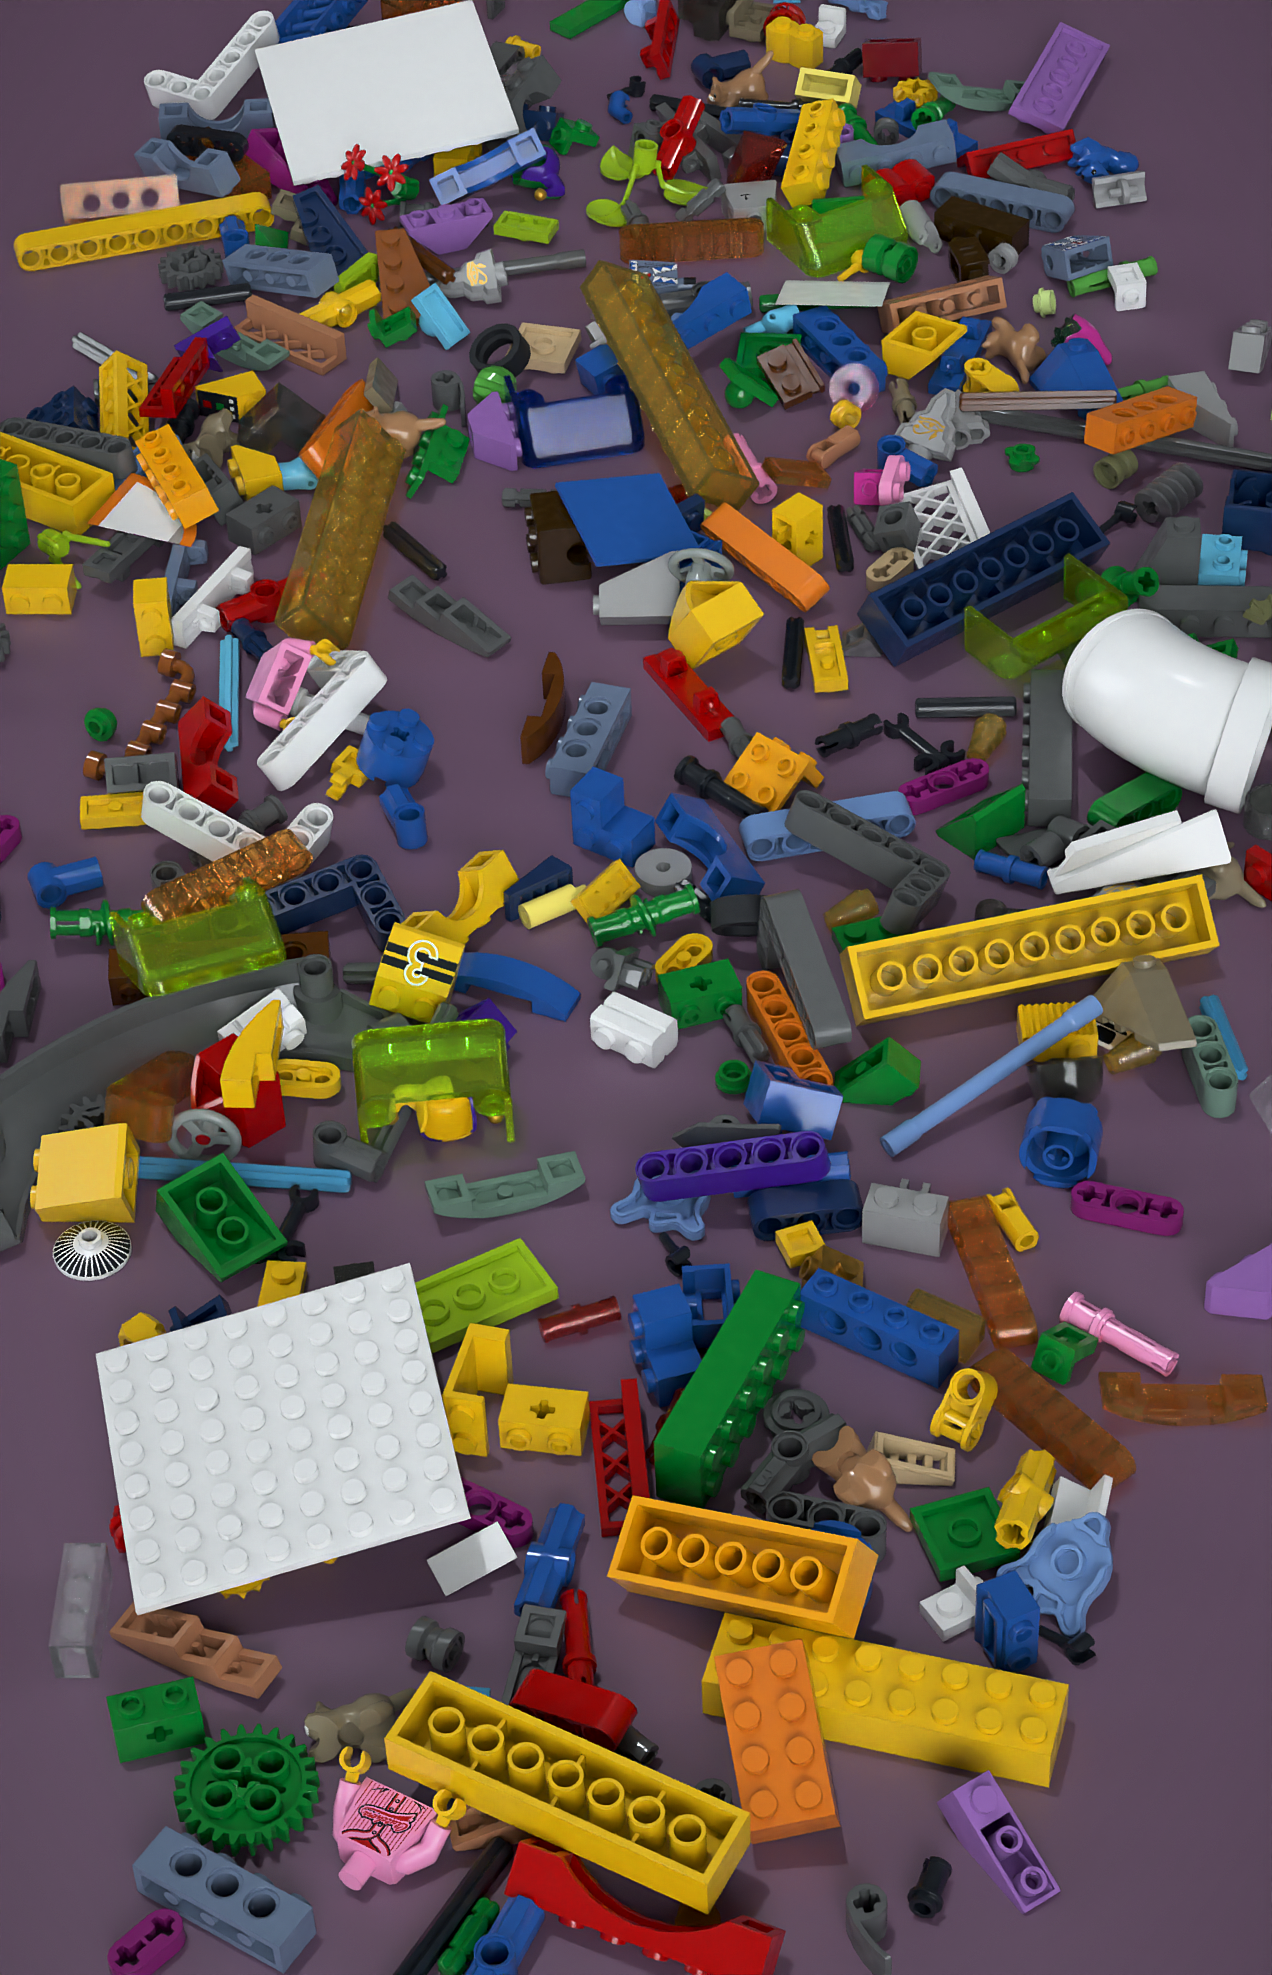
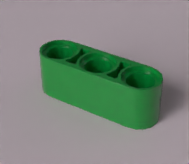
M1146 772L1098 798L1088 811L1087 822L1094 826L1099 820H1103L1119 828L1172 812L1181 801L1182 789L1175 784Z

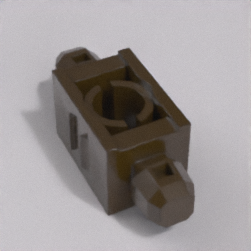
M957 236L953 237L951 242H948L949 268L957 283L989 275L988 264H990V260L977 236L969 238Z

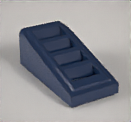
M553 855L545 859L504 892L505 919L510 922L519 919L518 906L565 885H573L572 867Z

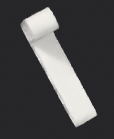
M265 10L254 13L199 80L164 70L149 72L144 77V84L151 104L159 108L160 104L188 102L199 116L208 120L215 119L259 67L255 49L278 44L280 36L273 14Z
M333 651L329 656L336 661V664L332 666L326 665L316 655L311 658L307 672L321 690L257 760L259 768L278 791H284L293 786L386 684V675L367 651Z
M164 781L150 782L143 791L141 818L148 826L243 879L251 878L253 883L265 880L268 890L300 878L330 841L333 812L328 806L321 803L307 805L276 842H273Z

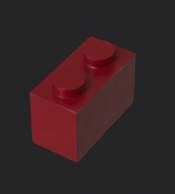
M921 38L865 39L862 43L863 78L870 77L872 82L887 81V77H898V81H907V78L914 80L915 76H919L922 72Z

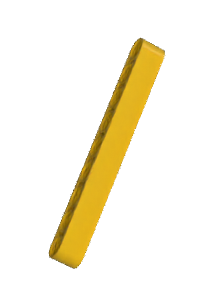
M252 192L28 232L19 235L15 239L13 247L19 266L26 271H36L221 237L219 224L225 220V217L231 214L244 221L247 232L255 231V224L271 226L274 221V215L270 214L271 206L268 198L263 193Z

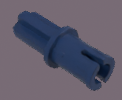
M239 618L233 622L231 626L233 636L239 639L242 643V648L247 653L253 654L259 661L265 652L273 648L267 641L266 634L260 629H255L248 619Z

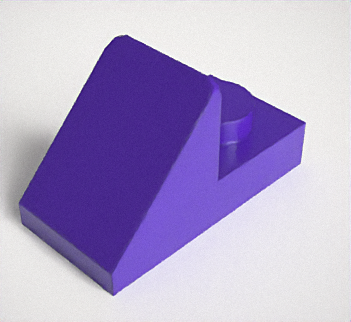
M225 316L175 344L174 347L180 357H182L195 337L207 338L208 357L210 360L208 370L223 372L215 354L230 348L241 338L228 316Z

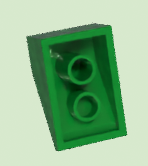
M224 1153L157 1189L155 1211L174 1238L220 1283L283 1248L288 1243Z

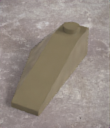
M1140 955L1134 957L1133 961L1122 962L1093 995L1103 1008V1013L1095 1018L1096 1021L1104 1024L1110 1020L1114 1022V1030L1121 1033L1126 1031L1135 1032V1040L1157 1051L1197 1047L1196 1037L1170 974L1159 958H1155L1152 955Z

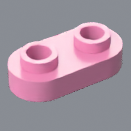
M889 455L887 457L879 483L880 506L903 501L905 481H909L911 474L910 463L905 462L903 455Z

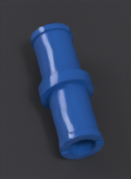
M981 849L974 860L975 872L1000 877L1005 883L1013 884L1014 882H1019L1043 889L1048 881V867L1021 861L1020 857L1015 855L1005 857Z

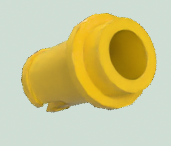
M509 36L505 42L522 46L525 50V58L530 57L532 59L541 55V46L523 41L520 36Z

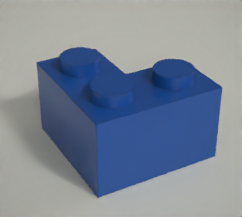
M593 766L570 790L574 845L613 861L620 858L624 865L633 868L637 859L656 844L655 818L625 806L622 777Z
M755 1060L743 1104L758 1124H780V1134H782V1130L791 1132L814 1131L819 1133L823 1139L831 1140L844 1096L836 1086L800 1079L792 1068Z
M679 1283L632 1295L633 1312L628 1313L629 1327L633 1337H635V1340L629 1341L631 1356L635 1364L641 1363L643 1367L641 1376L644 1388L647 1393L653 1392L659 1408L677 1403L702 1361L693 1342L692 1312Z

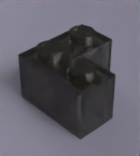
M678 0V18L693 23L695 37L704 38L707 41H719L729 28V25L726 24L727 12L734 6L737 0Z
M278 382L239 420L237 443L245 448L268 454L282 441L299 453L326 416Z

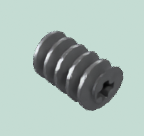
M1181 462L1176 463L1135 495L1134 504L1137 505L1136 511L1143 521L1163 523L1166 517L1176 515L1179 510H1182L1187 504L1203 493V481L1199 474L1189 465Z

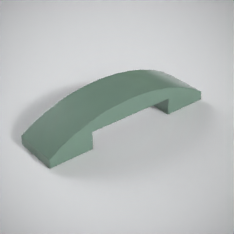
M929 72L928 75L934 87L945 98L960 106L980 111L1010 110L1025 81L1005 80L1003 89L963 86L955 74Z
M202 301L180 314V320L192 334L223 318L222 312ZM240 332L238 334L241 340L234 343L230 348L216 353L225 360L240 367L256 371L269 370L290 356V351L269 339L259 344Z
M575 1151L537 1158L536 1170L467 1184L463 1174L424 1181L434 1214L471 1219L510 1215L552 1202L584 1184L585 1175Z

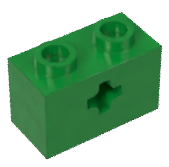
M728 958L658 975L659 1004L664 1014L677 1019L678 1030L723 1019V1013L728 1015L725 1011L728 1007L735 1004L743 1006L742 986Z
M193 1676L106 1697L120 1763L205 1743V1729Z

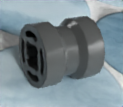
M422 1616L413 1625L408 1635L405 1652L408 1657L417 1661L427 1659L431 1662L433 1668L448 1673L457 1664L462 1654L465 1635L451 1627L446 1629L440 1628L436 1620Z

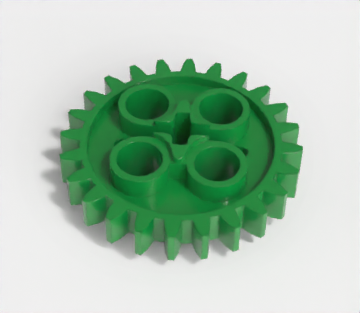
M240 1724L237 1729V1735L230 1736L228 1731L223 1728L220 1733V1741L215 1742L212 1738L206 1736L204 1738L206 1746L204 1751L194 1747L190 1749L192 1761H181L182 1775H177L174 1778L176 1791L173 1792L179 1822L185 1823L186 1833L190 1835L197 1833L198 1841L202 1846L212 1840L214 1852L219 1853L225 1845H230L233 1857L237 1856L241 1847L246 1846L250 1855L255 1856L257 1845L264 1844L271 1852L274 1851V1839L279 1838L288 1844L290 1842L289 1829L303 1832V1818L314 1817L313 1804L319 1803L318 1788L320 1787L314 1757H308L305 1744L296 1746L293 1734L281 1740L278 1727L273 1728L268 1735L263 1734L261 1724L256 1725L253 1733L246 1734L243 1724Z

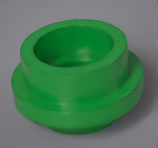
M93 708L85 715V728L92 738L97 741H107L114 735L117 729V719L109 709Z
M728 1060L722 1063L716 1072L715 1084L724 1093L741 1094L747 1091L752 1072L746 1063L740 1060Z

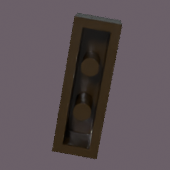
M951 196L934 212V225L940 239L943 241L951 242V239L957 236H963L964 238L977 236L988 255L990 251L1001 243L1010 244L1018 255L1029 245L1030 219L955 196Z

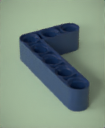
M361 854L221 908L212 916L211 926L215 940L282 935L356 906L377 947L384 953L394 923L401 924L406 919L377 862L372 857Z

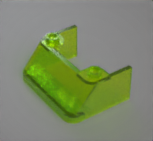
M867 164L862 166L861 196H864L865 199L818 214L807 205H798L793 209L785 210L772 197L766 199L767 240L806 275L811 277H825L848 269L852 265L851 257L853 253L860 249L864 250L869 239L875 234L880 233L893 238L896 242L901 241L908 244V230L892 185Z
M1069 553L1064 556V599L1074 605L1073 607L1012 638L969 605L964 608L965 650L996 675L1004 679H1015L1076 647L1084 636L1101 621L1116 613L1128 610V598L1124 593Z
M250 876L244 877V885L237 887L235 893L229 896V904L169 920L160 921L157 917L150 916L148 912H141L129 916L128 921H124L117 912L109 913L120 968L146 996L166 995L273 966L283 962L287 956L267 894Z
M475 1019L369 1029L359 1032L352 1039L360 1140L369 1144L368 1128L383 1127L395 1119L397 1103L473 1096V1106L479 1114L490 1117L505 1115L507 1142H515L504 1026L499 1021L494 1019Z

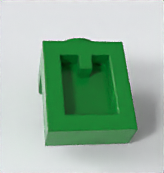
M1064 1321L1041 1333L1031 1368L1039 1374L1061 1385H1065L1070 1381L1075 1363L1095 1352L1099 1338Z

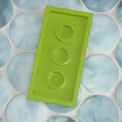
M521 1238L415 1282L432 1353L462 1341L469 1323L494 1327L559 1298L557 1285Z

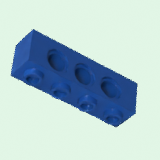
M822 305L793 315V334H802V348L804 352L852 401L885 391V381L888 375L885 362L879 359L871 351L870 347L864 344L856 336L855 332L840 320L837 314H834L826 305Z
M821 1268L816 1270L801 1289V1301L805 1302L801 1327L937 1389L958 1364L959 1329Z

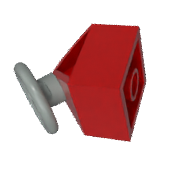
M234 1033L196 1054L191 1080V1109L175 1115L169 1121L165 1130L168 1146L181 1159L210 1160L224 1153L230 1161L238 1154L241 1145L251 1148L286 1127L278 1071H276L275 1081H259L255 1108L224 1107L220 1077L226 1058L238 1038ZM181 1125L192 1134V1144L188 1149L177 1138V1130ZM213 1144L229 1145L225 1151L218 1154H201L204 1148L211 1147Z

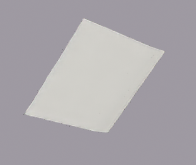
M787 280L775 304L882 307L891 282Z

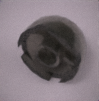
M1102 1056L1053 1060L1045 1065H1038V1063L1026 1065L1030 1089L1037 1101L1043 1097L1068 1098L1081 1103H1090L1097 1098L1103 1086Z

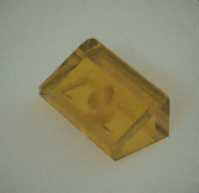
M916 1288L906 1304L907 1307L959 1329L958 1361L965 1364L985 1338V1318L919 1288Z

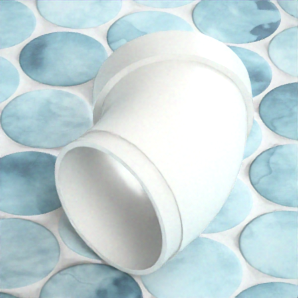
M1148 609L1125 610L1101 621L1084 636L1067 663L1062 683V696L1068 714L1092 737L1121 758L1165 781L1204 795V803L1239 814L1249 794L1272 728V663L1252 657L1251 661L1247 663L1218 652L1194 640L1161 614Z

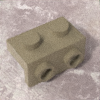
M737 0L726 15V24L729 25V37L745 39L748 42H760L765 36L763 24L775 5L755 2L754 0Z

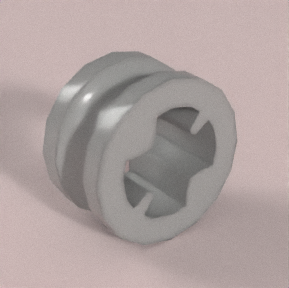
M1007 243L999 244L988 255L989 265L995 272L1000 274L1007 273L1018 263L1016 250Z

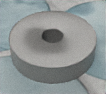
M670 848L653 849L642 854L635 863V879L640 884V889L645 893L653 896L664 894L665 896L674 893L676 882L679 883L682 879L692 881V864L688 856L678 850Z

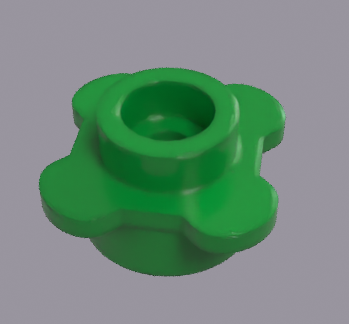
M1017 444L1014 447H1007L1005 455L1009 456V467L1016 472L1032 470L1034 465L1040 462V457L1035 454V446Z

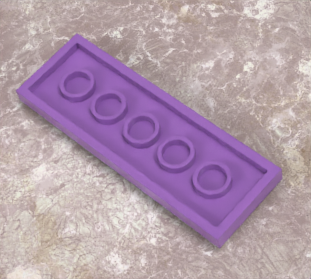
M1060 22L1014 100L1008 114L1016 117L1020 122L1028 123L1041 129L1046 134L1064 131L1104 60L1110 45Z

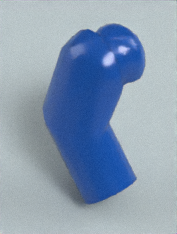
M621 90L615 91L609 99L608 113L623 124H628L633 117L632 112L626 109L628 105L625 104V101H630L629 95Z

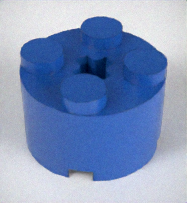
M405 708L401 711H382L370 715L356 758L359 769L367 778L374 781L375 777L386 781L385 786L398 783L403 788L414 786L424 773L435 740L430 729L419 720L420 716L416 711Z
M1043 1097L1038 1100L1036 1106L1028 1114L1019 1149V1159L1024 1169L1027 1166L1034 1173L1033 1178L1036 1181L1053 1188H1070L1085 1177L1087 1179L1091 1177L1096 1169L1103 1137V1127L1098 1117L1097 1109L1092 1104L1081 1103L1068 1098Z

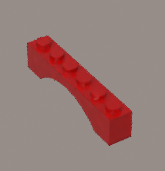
M536 1836L519 1841L504 1891V1895L512 1898L521 1895L533 1900L542 1910L558 1915V1921L565 1926L575 1929H584L587 1926L600 1931L599 1937L609 1943L626 1945V1942L641 1947V1953L648 1958L658 1961H668L670 1958L685 1964L684 1970L692 1975H773L786 1933L783 1929L746 1915H741L725 1922L702 1926L673 1925L648 1918L626 1907L605 1891L590 1874L578 1855Z

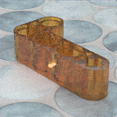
M172 1050L163 1052L106 1088L103 1126L127 1123L136 1139L152 1143L170 1141L173 1132L175 1105L191 1095L194 1056L183 1051Z

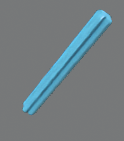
M226 635L225 639L220 641L219 706L230 712L232 735L224 746L227 752L233 751L234 747L239 745L240 641L238 638H232V635Z

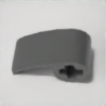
M450 370L434 373L431 376L434 408L439 410L442 404L448 406L447 412L460 409L462 427L466 426L465 391L458 374Z
M864 1883L854 1886L847 1894L846 1932L854 1950L873 1975H892V1958L877 1944L887 1931V1896L877 1885Z

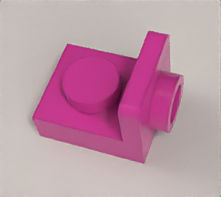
M863 468L854 472V504L880 505L879 483L884 469Z

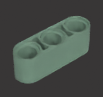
M1205 1015L1191 1016L1188 1020L1196 1037L1197 1047L1182 1048V1058L1202 1110L1211 1117H1228L1236 1109L1237 1073L1215 1020Z

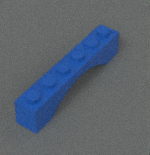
M728 272L701 287L698 296L690 307L665 327L634 340L599 345L575 359L581 383L599 400L606 398L752 313L747 288Z

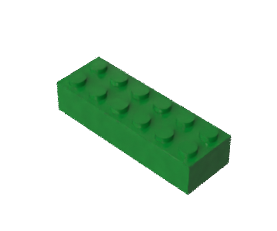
M755 1269L654 1440L657 1497L681 1505L704 1509L710 1497L715 1498L718 1495L722 1486L724 1472L727 1467L732 1468L735 1465L739 1456L741 1442L744 1437H751L756 1425L757 1414L761 1408L764 1409L769 1399L772 1398L773 1386L776 1381L784 1379L789 1366V1358L793 1351L799 1352L803 1345L805 1329L801 1328V1319L805 1310V1302L801 1301V1283Z

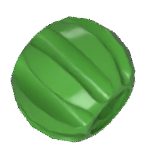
M502 366L483 368L476 377L473 386L475 402L479 404L491 392L498 391L501 402L507 403L509 408L516 395V378Z

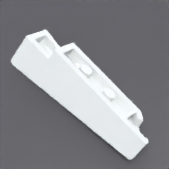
M1216 809L1183 823L1178 811L1175 810L1072 841L1065 849V860L1059 867L1049 868L1047 875L1054 893L1059 895L1228 864L1231 862V855Z

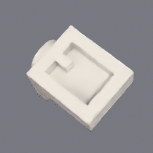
M820 5L819 21L815 28L823 32V47L835 49L846 34L845 8Z
M1138 263L1108 266L1107 277L1115 292L1116 310L1144 308L1146 306L1147 282Z
M965 1566L956 1569V1584L920 1601L919 1613L943 1642L975 1626L976 1585L983 1583V1580L978 1576L974 1577Z

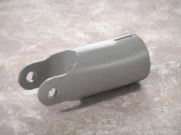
M916 200L904 202L900 206L897 215L907 233L914 242L928 247L934 254L938 253L943 243L929 215L920 202Z

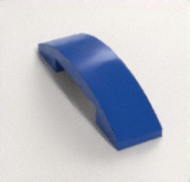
M463 953L454 986V991L465 994L470 986L474 985L531 1001L533 1013L565 1022L581 999V993L557 976L524 961L490 953Z

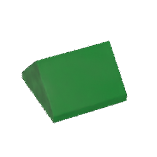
M1023 784L983 799L935 830L938 837L975 860L979 850L982 849L988 852L996 847L997 838L1014 835L1024 828L1026 789Z

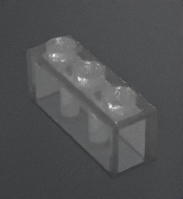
M64 1543L49 1640V1651L55 1678H99L113 1579L107 1543Z

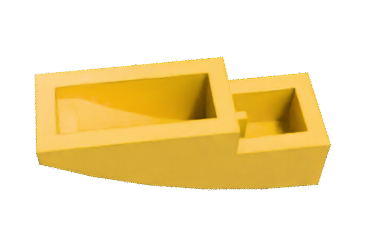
M272 1000L259 1011L234 1042L220 1077L224 1107L255 1108L259 1081H275L284 1031L281 1000Z

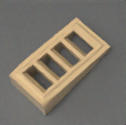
M875 1431L867 1452L874 1449L884 1454L896 1475L897 1484L953 1485L955 1481L954 1448ZM916 1460H922V1466L916 1465ZM933 1461H940L939 1469L933 1468Z

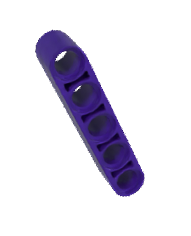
M802 1131L646 1153L638 1159L635 1171L644 1195L653 1202H664L814 1182L827 1176L831 1169V1162L823 1137L814 1131ZM814 1154L813 1157L806 1158L807 1156Z

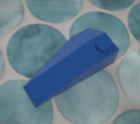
M1073 338L1067 343L1058 344L1029 378V384L1035 391L1115 390L1117 403L1123 401L1099 351L1088 339ZM1098 409L1076 410H1078V416L1086 420L1087 413Z

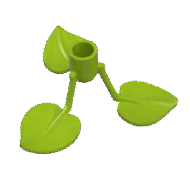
M640 139L635 142L633 159L613 145L605 153L600 163V172L605 177L613 180L629 179L622 202L618 204L609 199L593 200L587 205L586 214L589 218L606 226H626L627 221L621 213V206L625 204V201L629 200L635 179L651 174L654 169H656L659 185L664 189L663 196L675 204L687 206L686 203L703 188L706 190L708 187L682 179L667 180L665 182L661 170L662 161L656 160L658 144L652 140Z

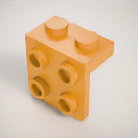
M756 732L724 779V782L761 806L766 807L771 812L781 810L801 780L817 789L824 776L815 767L817 761L806 753L800 751L799 754H796L781 739L774 737L771 740Z

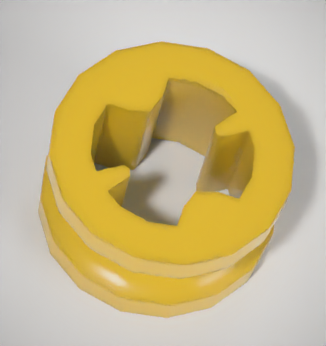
M847 399L839 401L833 407L830 414L831 423L840 429L847 425L855 428L861 419V409Z

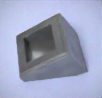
M863 623L843 631L841 645L844 656H882V649Z

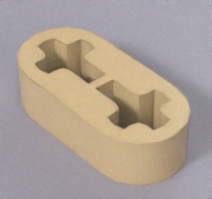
M903 547L891 548L866 570L867 590L872 593L914 571L913 552Z

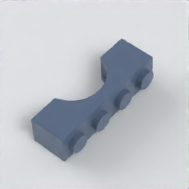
M268 98L245 99L240 111L236 115L222 121L208 120L199 116L188 102L165 103L159 106L161 139L166 140L167 135L174 126L179 124L238 132L246 139L251 129L276 128ZM201 138L205 147L210 148L214 146L209 139Z
M946 119L918 125L916 132L909 139L897 144L874 145L863 139L841 143L837 148L835 156L837 171L844 188L866 183V178L873 172L883 168L892 169L899 162L908 159L917 160L926 169L957 162L954 136Z
M152 137L134 154L149 183L223 198L230 194L233 187L241 181L226 151L207 148L195 161H192L183 155L170 140Z

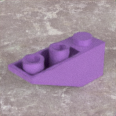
M989 1770L936 1802L962 1846L1022 1914L1061 1891Z

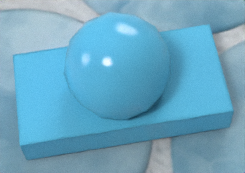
M436 282L411 300L421 314L419 317L421 330L428 336H436L446 350L471 333Z

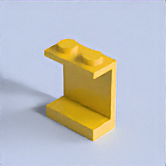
M469 1323L442 1394L455 1452L465 1455L488 1456L489 1442L484 1396H478L477 1392L479 1390L505 1395L507 1383L514 1384L509 1329Z

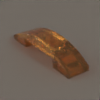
M1140 1372L1098 1373L1102 1409L1139 1422L1166 1426L1214 1425L1249 1418L1266 1412L1268 1408L1263 1377L1258 1374H1221L1219 1385L1141 1383Z

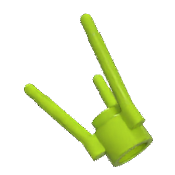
M52 528L44 530L37 536L38 548L49 556V562L53 564H63L61 557L68 554L70 541L102 547H110L111 545L106 540L72 534L67 530L60 533ZM75 577L76 587L80 589L82 585Z

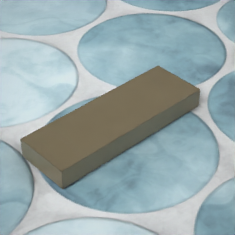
M378 357L369 365L364 396L374 407H378L380 413H389L393 410L398 379Z

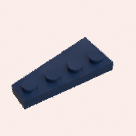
M319 185L293 195V204L309 251L332 254L338 276L368 253L367 249Z

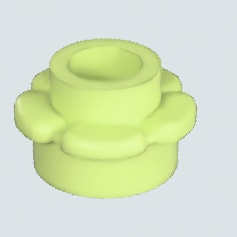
M1039 288L1038 294L1033 296L1035 313H1040L1042 318L1056 312V298L1052 289L1044 290Z

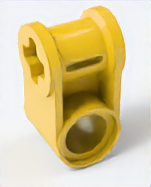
M972 358L965 362L966 382L963 385V392L1019 391L1015 379L996 368L988 360Z
M970 1368L961 1369L956 1372L951 1378L941 1405L933 1416L930 1434L935 1437L943 1435L959 1443L962 1450L970 1452L982 1435L985 1421L997 1397L998 1386L994 1377L989 1373ZM977 1378L980 1383V1391L975 1398L971 1399L967 1391L968 1384L971 1380Z

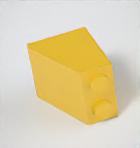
M117 1123L41 1136L40 1149H35L33 1156L34 1171L38 1172L37 1185H32L30 1205L32 1209H35L42 1222L107 1221L135 1223L140 1148L128 1124Z

